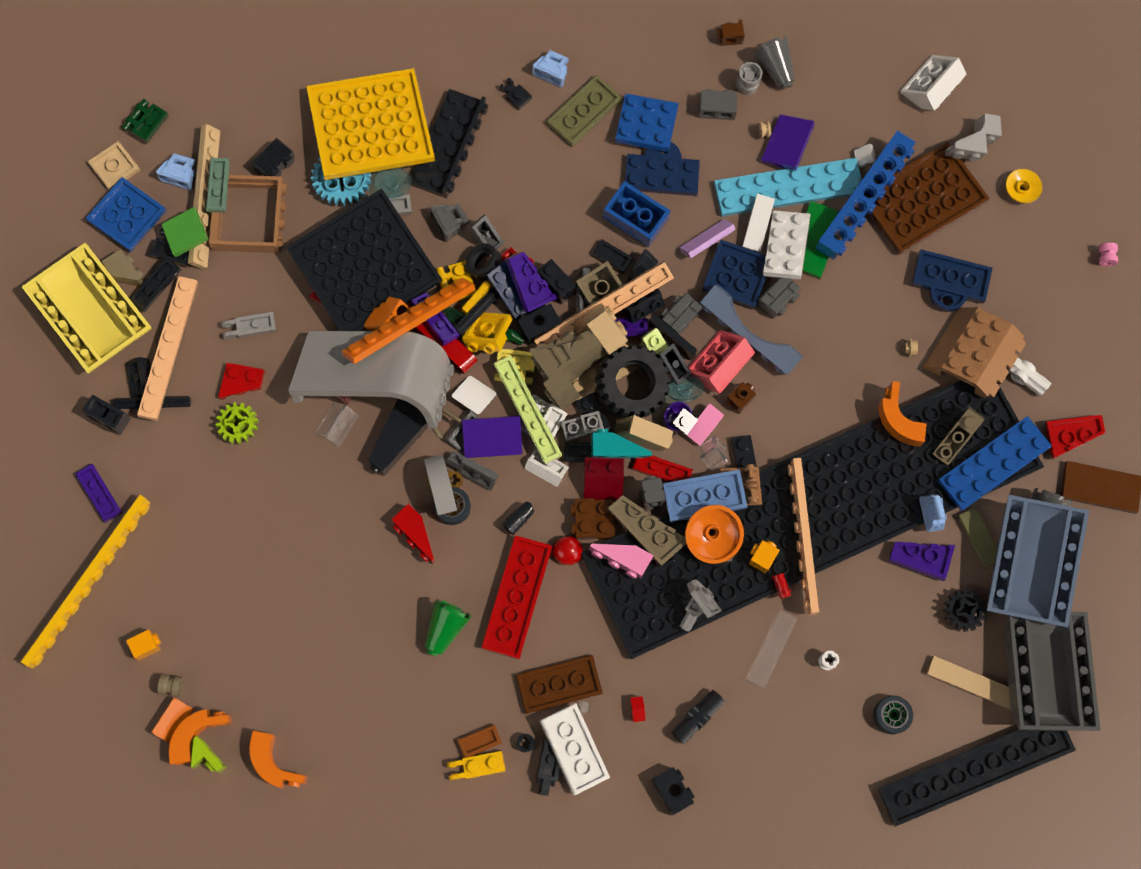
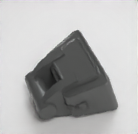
M459 203L450 206L448 204L431 206L430 215L445 242H448L459 233L463 225L469 223ZM455 213H457L459 219H456V218H455V216H454Z

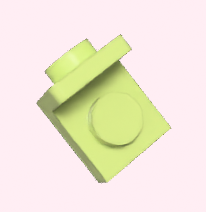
M654 328L641 338L642 342L639 343V346L647 347L648 351H656L666 342L659 330Z

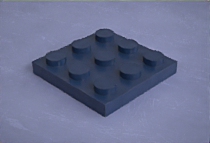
M720 239L702 291L709 293L713 286L718 284L732 296L733 302L755 309L766 276H764L766 255Z

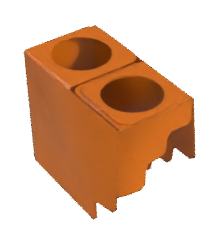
M388 297L386 302L381 303L378 308H374L366 320L364 328L368 331H375L410 308L401 299Z

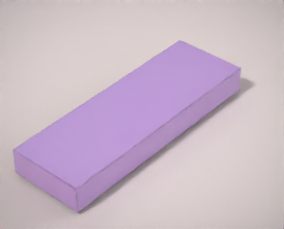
M723 219L681 246L680 250L683 254L692 258L733 232L735 226L733 223Z

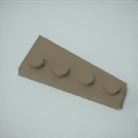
M623 495L608 508V511L646 552L653 555V559L660 567L686 545L685 536L677 533L675 529L670 526L668 527L659 521L658 518L650 515Z

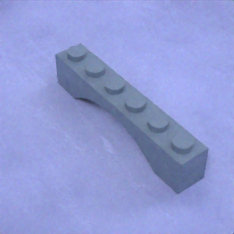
M718 284L714 285L700 302L704 305L702 308L707 313H713L718 317L717 321L723 326L728 325L733 329L731 331L733 334L745 337L752 349H757L761 353L760 357L769 363L771 361L775 364L774 368L782 375L784 373L788 375L804 357L790 344L769 342L752 333L737 315L732 296Z

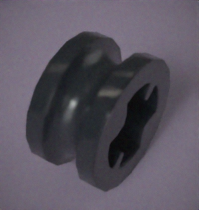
M522 734L518 737L517 747L521 752H530L534 748L535 742L530 734ZM526 737L527 740H531L528 749L520 746L522 738Z

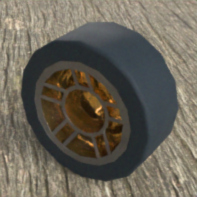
M452 487L457 511L438 515L434 502L437 518L446 525L461 524L470 514L471 503L469 496L458 487Z

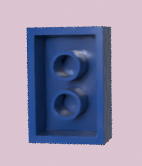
M624 181L604 208L603 219L649 247L669 220L671 210Z

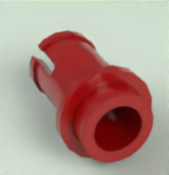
M784 573L773 576L772 579L778 592L776 595L780 599L791 596L790 592L792 590H789Z

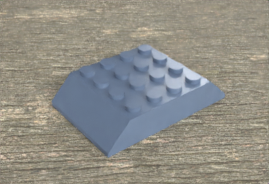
M1008 495L988 593L987 611L1068 628L1089 510Z

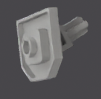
M697 579L687 584L692 598L685 609L687 613L680 624V627L686 631L691 630L697 617L703 613L709 618L722 611L713 599L712 592L705 588Z

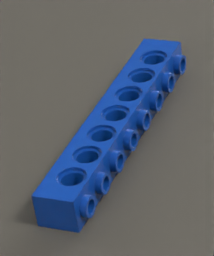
M897 130L816 246L817 250L835 260L837 255L842 256L847 248L844 246L846 242H851L857 234L854 232L856 228H861L867 220L864 218L865 215L873 212L876 207L875 201L877 199L881 200L886 193L884 188L887 185L889 187L892 185L896 178L894 176L896 171L900 173L905 166L903 161L906 158L910 159L915 151L913 147L916 143L914 140ZM874 180H878L881 184H876ZM864 194L870 195L871 198L865 197ZM854 208H859L861 212H857ZM847 221L851 223L852 226H847L844 222ZM834 236H840L842 240H837Z

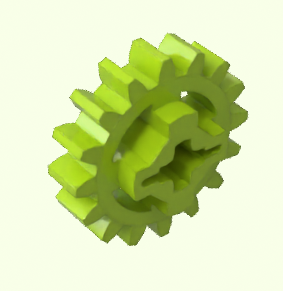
M234 402L233 407L227 404L226 411L220 410L222 416L216 417L220 421L216 423V427L219 428L217 432L219 435H223L222 438L225 441L229 439L231 444L237 440L240 445L243 439L249 442L248 436L254 437L253 430L258 431V427L255 425L259 423V420L255 418L257 416L256 412H251V406L245 408L244 403L238 406ZM240 412L247 414L249 417L242 416ZM226 429L232 430L234 432V435L228 433Z

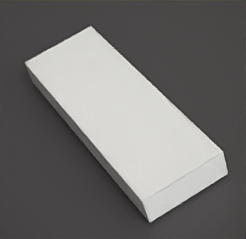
M760 194L756 195L742 247L758 253L761 252L775 201L774 198Z

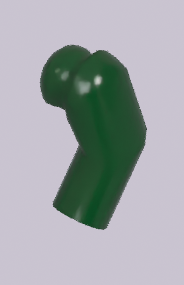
M507 329L505 333L507 337L506 342L514 341L522 345L525 337L512 329Z

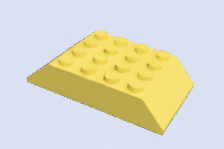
M86 243L22 286L88 374L152 329Z

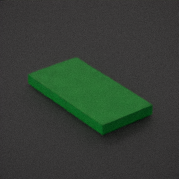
M814 201L810 202L806 212L810 214V222L802 273L820 279L829 257L817 250L816 246L840 211Z

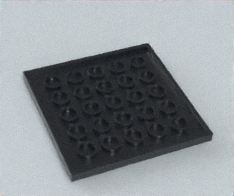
M382 188L286 247L339 331H364V324L374 308H378L381 303L386 302L388 297L401 299L407 304L412 299L442 282V278Z

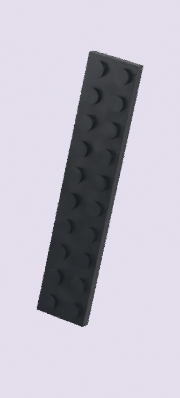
M1018 729L877 789L892 824L896 827L1074 752L1076 749L1067 731Z

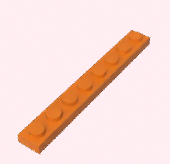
M464 278L457 279L446 288L441 289L423 302L411 307L408 311L395 317V319L349 345V347L342 350L343 357L353 364L358 363L475 290L474 284Z

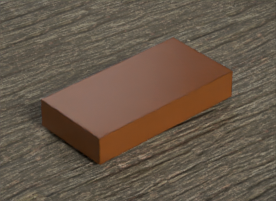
M495 724L457 740L464 758L472 757L502 744Z

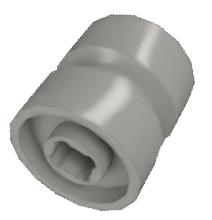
M747 62L740 67L736 80V88L740 93L751 95L758 90L762 77L761 67L753 62Z

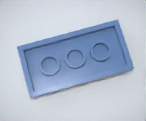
M740 469L663 483L670 523L688 520L698 509L707 505H722L732 511L747 509Z

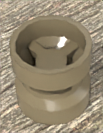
M162 674L158 683V694L166 695L169 693L174 697H179L183 688V677L176 676L170 678L169 675Z

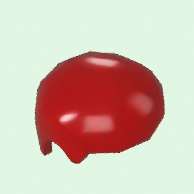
M562 536L553 544L552 555L560 564L572 566L580 561L583 547L576 538Z

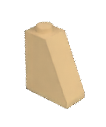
M633 415L616 420L613 433L639 446L663 451L669 449L673 442L672 430Z

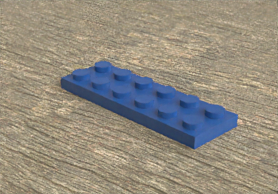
M1027 416L940 478L938 483L962 512L1052 446Z

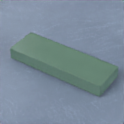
M210 158L207 212L226 213L230 171L229 158Z

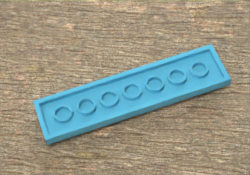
M851 158L797 167V170L783 169L715 180L714 187L721 217L752 212L757 194L774 198L773 208L851 196L862 179L857 159Z

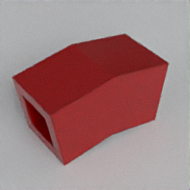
M643 696L631 697L632 721H646Z

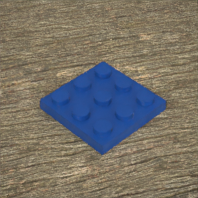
M625 93L615 142L669 152L679 103Z
M121 177L86 217V220L129 252H132L167 210L164 206Z

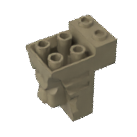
M590 329L579 336L573 331H566L558 340H553L548 345L542 344L529 350L533 355L530 359L546 380L543 383L547 388L544 391L555 407L559 405L562 410L581 397L571 382L608 356Z

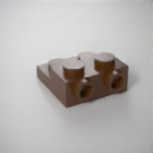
M575 499L574 504H571V516H575V523H572V535H576L577 540L614 538V516L608 511V508L613 504V499Z

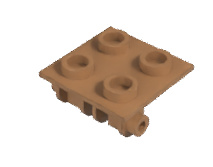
M749 464L743 468L720 469V473L740 469L747 506L762 505L759 467Z

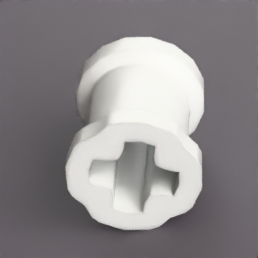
M826 651L818 659L819 666L826 671L832 670L839 663V656L834 651ZM827 657L833 661L830 665L829 662H825Z

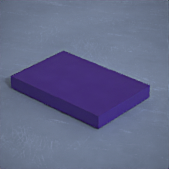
M780 114L761 159L762 163L797 170L814 128V121Z
M520 416L462 419L466 458L522 455Z

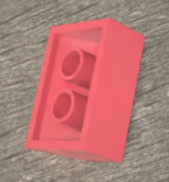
M720 330L688 368L694 379L708 390L720 394L755 352L745 337Z

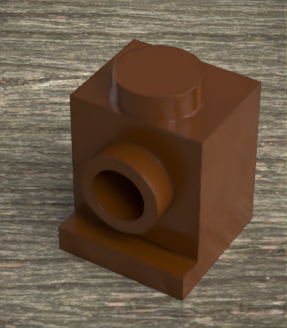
M742 19L738 20V23L728 22L721 24V28H717V39H720L721 46L740 45L743 43L745 35Z
M742 381L729 394L725 402L740 414L755 398L754 386L750 383L745 384ZM740 392H743L746 397H742Z

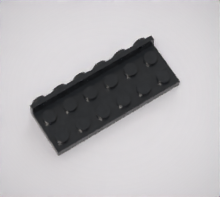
M452 89L448 90L429 134L435 161L416 164L409 180L410 186L446 199L449 193L452 194L455 188V178H459L462 171L460 166L463 161L467 160L468 147L474 143V133L480 129L482 114L485 115L488 110L486 97L482 96L480 100Z

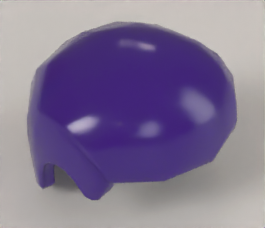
M680 401L671 403L663 413V422L666 428L677 433L681 431L674 427L671 421L681 408H685L689 413H692L691 408L686 403Z

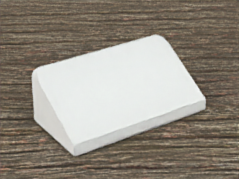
M535 449L529 457L525 469L557 487L569 466L556 459L544 464L538 450Z

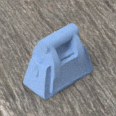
M549 50L546 56H542L533 64L532 75L558 87H563L567 74L566 65L569 58Z
M173 153L169 161H165L156 171L159 181L192 190L194 178L192 166L195 164V159Z
M937 494L921 496L919 500L926 531L944 530L947 516L943 508V499Z

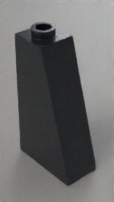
M397 399L368 459L371 465L370 469L376 474L381 473L385 476L428 428L425 417L408 402Z

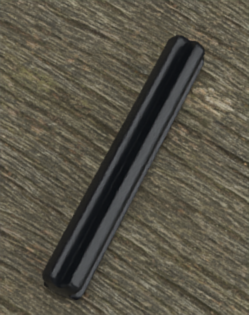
M493 287L454 327L459 335H463L499 297Z
M165 396L161 408L190 407L191 398L190 396ZM142 397L115 398L113 406L118 409H139Z

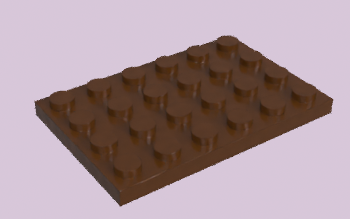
M948 141L905 166L900 173L896 172L894 174L896 178L890 187L887 185L884 188L886 193L882 199H877L874 203L876 207L870 215L899 255L985 204L990 199L961 159L946 156L945 151L951 146ZM864 194L865 197L871 198L870 195Z

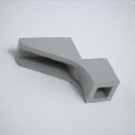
M983 114L975 120L974 134L958 140L953 146L948 147L945 151L946 156H952L955 159H969V161L980 160V158L987 154V144L994 143L1002 136L1001 116Z

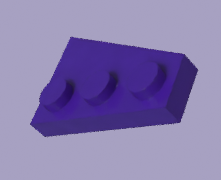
M524 252L505 259L525 312H530L558 298L548 288V283L545 279L542 280L536 267Z
M895 542L888 561L944 582L955 545L941 546L938 544L922 545L911 542Z

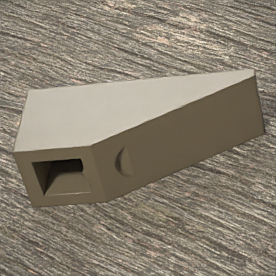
M968 406L933 452V455L949 465L982 424L985 417Z

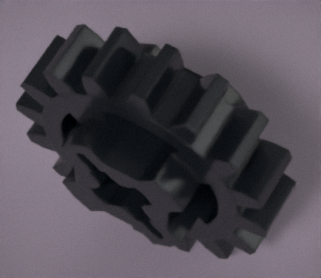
M963 589L961 593L957 590L954 592V595L950 594L948 596L950 601L944 602L948 607L943 609V612L948 613L945 620H951L949 626L955 624L956 631L963 628V632H967L969 628L971 631H974L976 626H982L981 621L986 620L983 613L987 612V609L982 608L985 601H979L981 595L975 597L973 590L967 593V589ZM971 608L968 612L959 613L962 609Z

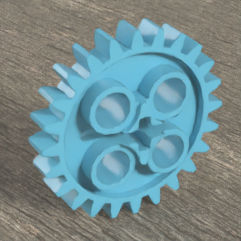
M318 157L320 164L314 163L315 169L311 170L313 188L316 189L317 195L321 194L322 200L327 198L328 204L334 201L335 206L339 202H342V205L345 206L346 201H348L352 205V199L359 201V195L365 196L363 190L369 191L367 184H371V172L343 177L344 191L342 192L340 178L324 180L320 157ZM349 183H355L352 187L347 186ZM332 184L337 185L335 188H329Z

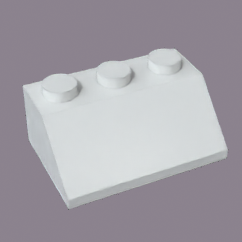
M931 55L900 92L919 108L935 111L966 76V72L960 59L957 57Z

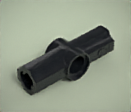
M714 690L710 691L699 704H696L685 715L683 721L671 732L672 735L681 744H685L697 730H700L711 719V716L725 702L722 696Z

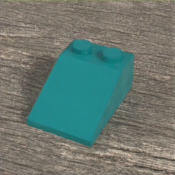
M596 429L595 433L591 435V458H649L652 456V451L613 432H608V429Z

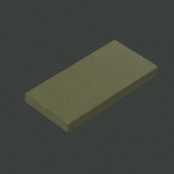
M595 75L546 121V124L573 147L622 101V97L598 75Z

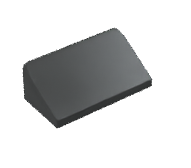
M467 409L459 417L461 422L456 421L443 437L446 442L460 452L464 449L462 419L479 418L473 411Z

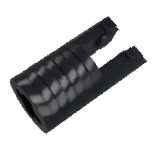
M531 502L523 503L501 523L511 535L514 536L527 523L531 515L534 514L535 511Z

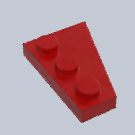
M1102 415L1054 420L1044 423L1048 442L1052 446L1050 447L1052 460L1106 433Z

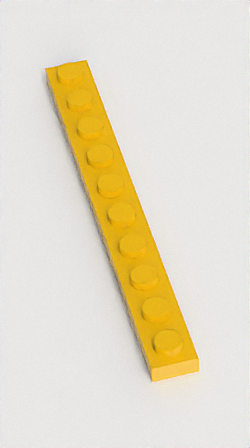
M139 495L21 663L34 668L42 662L43 654L54 645L57 634L66 628L69 617L78 611L81 600L90 594L93 583L102 577L103 569L114 560V554L118 548L124 546L127 535L136 529L139 518L148 512L150 502L145 497Z

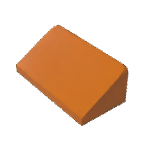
M174 697L152 733L170 743L178 725L190 716L194 709Z

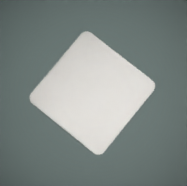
M468 376L452 394L454 399L476 414H480L496 396L495 391L472 376Z

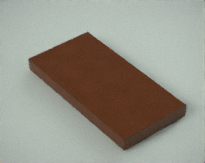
M1071 461L1065 462L1061 496L1065 497V500L1133 514L1139 512L1141 476Z
M593 655L516 675L525 714L603 694Z

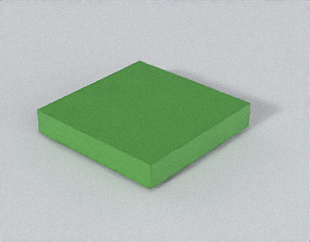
M195 207L162 223L169 246L175 257L209 240Z

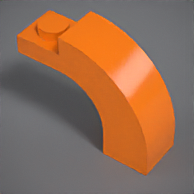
M892 381L885 388L884 398L879 402V415L882 424L889 434L898 441L920 447L925 442L926 423L914 422L903 416L898 406L900 382Z
M205 709L185 718L176 728L170 741V765L191 763L193 739L207 728L232 724L231 716L225 715V712H216L211 717L210 711Z
M253 731L250 741V757L257 773L266 782L283 789L285 781H288L287 785L300 787V784L306 785L307 776L282 771L276 766L272 756L276 736Z

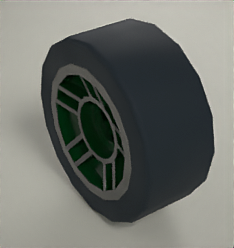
M892 695L881 699L876 704L873 710V719L879 730L886 734L895 735L906 731L913 722V710L907 700L900 696ZM894 711L897 718L892 719L890 713Z

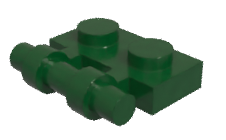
M143 99L140 104H136L133 113L125 118L122 129L128 131L131 127H134L131 130L132 135L148 144L169 115L168 112L153 103L149 108H146L149 102ZM142 114L141 119L137 121L138 117Z

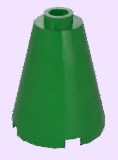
M436 599L424 645L427 648L426 652L436 657L438 654L442 655L469 622L472 615L468 612L464 614L461 612V608L442 600L440 602L439 599Z

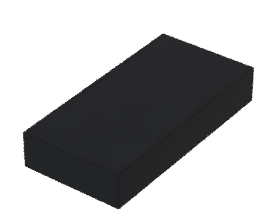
M601 239L592 253L593 257L603 263L608 261L613 269L622 274L625 273L633 261L632 256Z

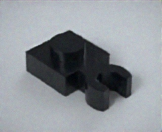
M507 78V83L510 86L505 87L503 84H500V89L502 92L508 93L506 95L507 99L520 110L532 99V95L520 84L515 87L513 80Z

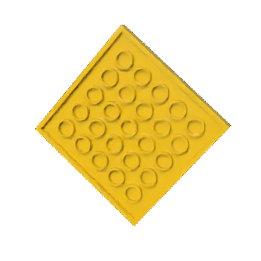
M414 68L306 86L324 180L435 161Z

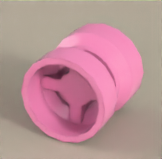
M1103 243L1099 245V253L1101 254L1099 265L1108 267L1118 264V256H1116L1118 245L1116 243Z

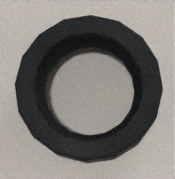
M483 243L477 245L468 253L465 266L473 277L477 280L485 281L488 280L485 274L502 263L503 259L501 254L491 244ZM491 255L489 263L482 269L477 270L479 261L483 257Z

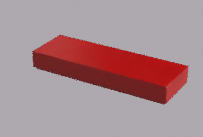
M655 456L636 458L632 468L634 471L648 476H655L666 482L690 479L693 469Z

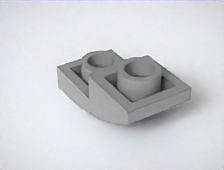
M599 411L561 422L566 441L595 433L596 429H604Z

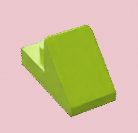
M196 736L193 739L191 768L195 769L204 760H207L205 764L212 772L216 770L221 773L227 768L201 737Z

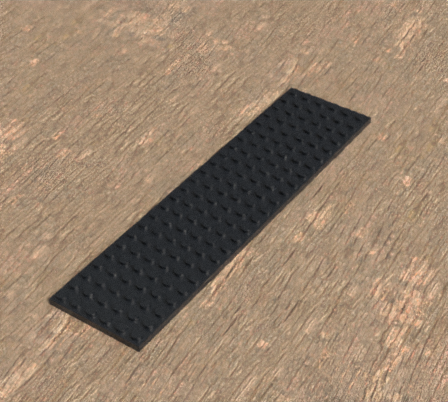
M960 380L899 408L907 419L926 423L925 442L920 447L908 445L895 439L885 429L879 417L759 471L762 505H748L747 509L734 511L742 522L744 538L739 551L725 562L715 564L703 562L691 553L686 544L661 567L652 558L641 579H633L626 574L624 569L620 567L616 569L609 565V561L603 557L598 559L591 554L592 551L589 549L581 552L582 558L630 659H635L776 593L777 589L772 579L773 576L784 573L788 587L804 579L803 571L800 572L799 560H801V553L797 551L799 535L795 533L794 528L797 518L792 510V503L795 502L794 495H791L790 492L792 476L788 474V465H790L793 458H801L815 574L925 524L919 500L921 496L939 495L943 499L945 514L957 509L958 507L938 483V480L1019 422L1001 387L994 398L989 396L983 398L974 393V386ZM968 406H970L985 417L984 421L951 463L947 465L933 455V452ZM1039 456L985 495L1044 468ZM669 513L658 517L659 521L685 536L688 520L670 523ZM714 529L709 530V535L715 533ZM628 531L600 543L633 545L645 550ZM762 540L765 542L767 540L771 541L780 550L766 573L748 564L753 556L750 553L756 543L759 545ZM697 579L705 588L712 592L713 599L722 611L709 618L703 613L697 617L691 630L686 631L680 627V624L687 613L685 609L692 598L687 584Z

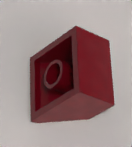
M585 457L584 499H613V501H617L623 495L624 458Z

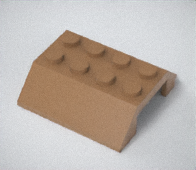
M963 307L954 316L923 368L938 376H941L944 371L974 386L975 394L983 398L986 396L994 398L1000 388L998 384H1002L1009 373L1007 369H1011L1018 356L1016 354H1020L1026 345V342L1023 340L1024 335L1012 323L979 307Z

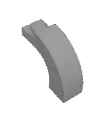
M443 455L424 459L438 515L457 511Z

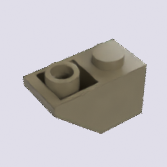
M122 249L102 260L117 283L141 286L144 283L142 280L144 278L143 273L139 268L135 269L132 266L135 263L129 253L125 255Z

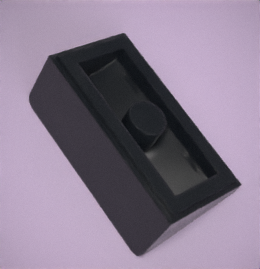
M138 357L125 363L131 397H143L151 370L150 360Z

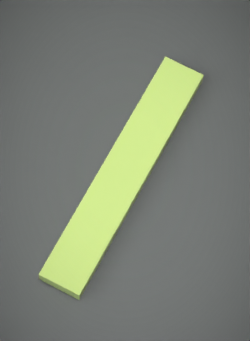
M510 355L495 362L494 366L544 464L561 457L562 453L512 356Z

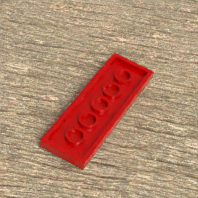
M515 535L482 649L520 660L552 551V545Z

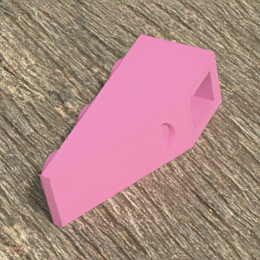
M591 544L589 549L592 551L591 554L598 559L603 557L609 561V565L616 569H619V567L624 569L626 574L633 579H641L653 558L652 554L633 545Z

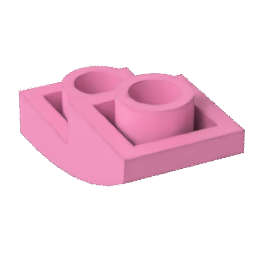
M709 403L697 417L698 421L687 436L700 446L717 426L724 414Z

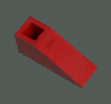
M408 503L391 519L394 524L392 528L399 535L403 533L407 537L405 541L411 548L414 549L416 547L421 552L419 556L426 563L430 561L434 564L435 561L422 516Z

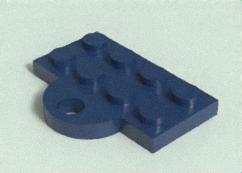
M672 142L667 153H661L659 150L648 148L645 155L627 154L625 182L641 192L697 196L700 160L683 159L680 149Z
M920 249L912 285L928 289L931 302L939 310L953 312L960 309L966 300L983 304L986 302L992 267ZM942 298L950 299L951 305L943 304Z

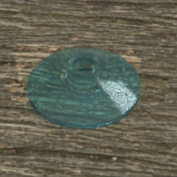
M401 168L381 170L375 177L374 186L376 191L382 188L388 198H397L409 191L411 177Z
M688 376L679 385H676L673 381L668 385L670 388L668 396L679 402L693 401L704 392L703 382L691 376Z

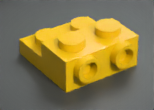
M484 312L464 334L462 339L466 348L471 352H477V350H483L488 354L500 352L507 340L505 333L512 322L511 315Z

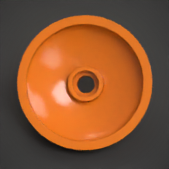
M707 505L698 509L688 520L685 529V540L691 553L699 560L712 564L722 563L732 558L739 551L744 538V529L740 518L734 511L722 505ZM710 529L715 530L713 535H709Z

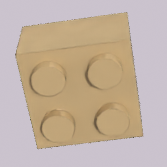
M601 303L584 316L587 326L609 355L628 341L626 338L628 333L620 320L615 321L617 318L609 306L605 307Z

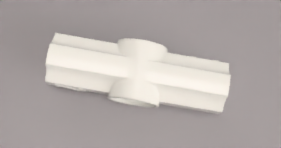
M1017 358L1012 368L1007 369L1011 374V378L1016 383L1026 385L1040 397L1052 384L1036 372L1035 366L1029 361Z

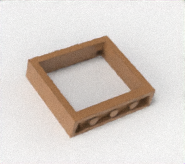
M229 175L228 187L277 189L273 242L221 241L223 213L212 212L209 245L212 251L280 253V247H283L284 242L281 229L285 228V219L282 218V214L286 212L284 195H287V184L284 183L282 177Z

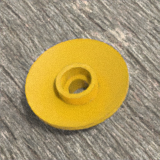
M1018 169L1008 176L1006 190L1013 200L1019 203H1031L1041 195L1042 182L1033 171Z

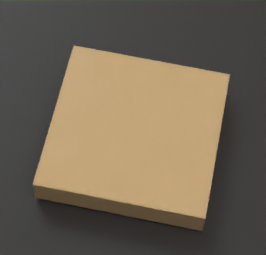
M119 141L88 161L109 191L121 177L127 180L141 171Z

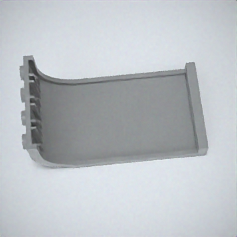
M308 331L288 390L294 403H302L304 396L393 397L416 406L423 413L429 429H437L438 422L442 419V407L446 404V392L450 389V377L454 374L453 364L450 363L447 353L438 343L426 336L406 332L363 360L353 364L343 357L342 350L373 331Z

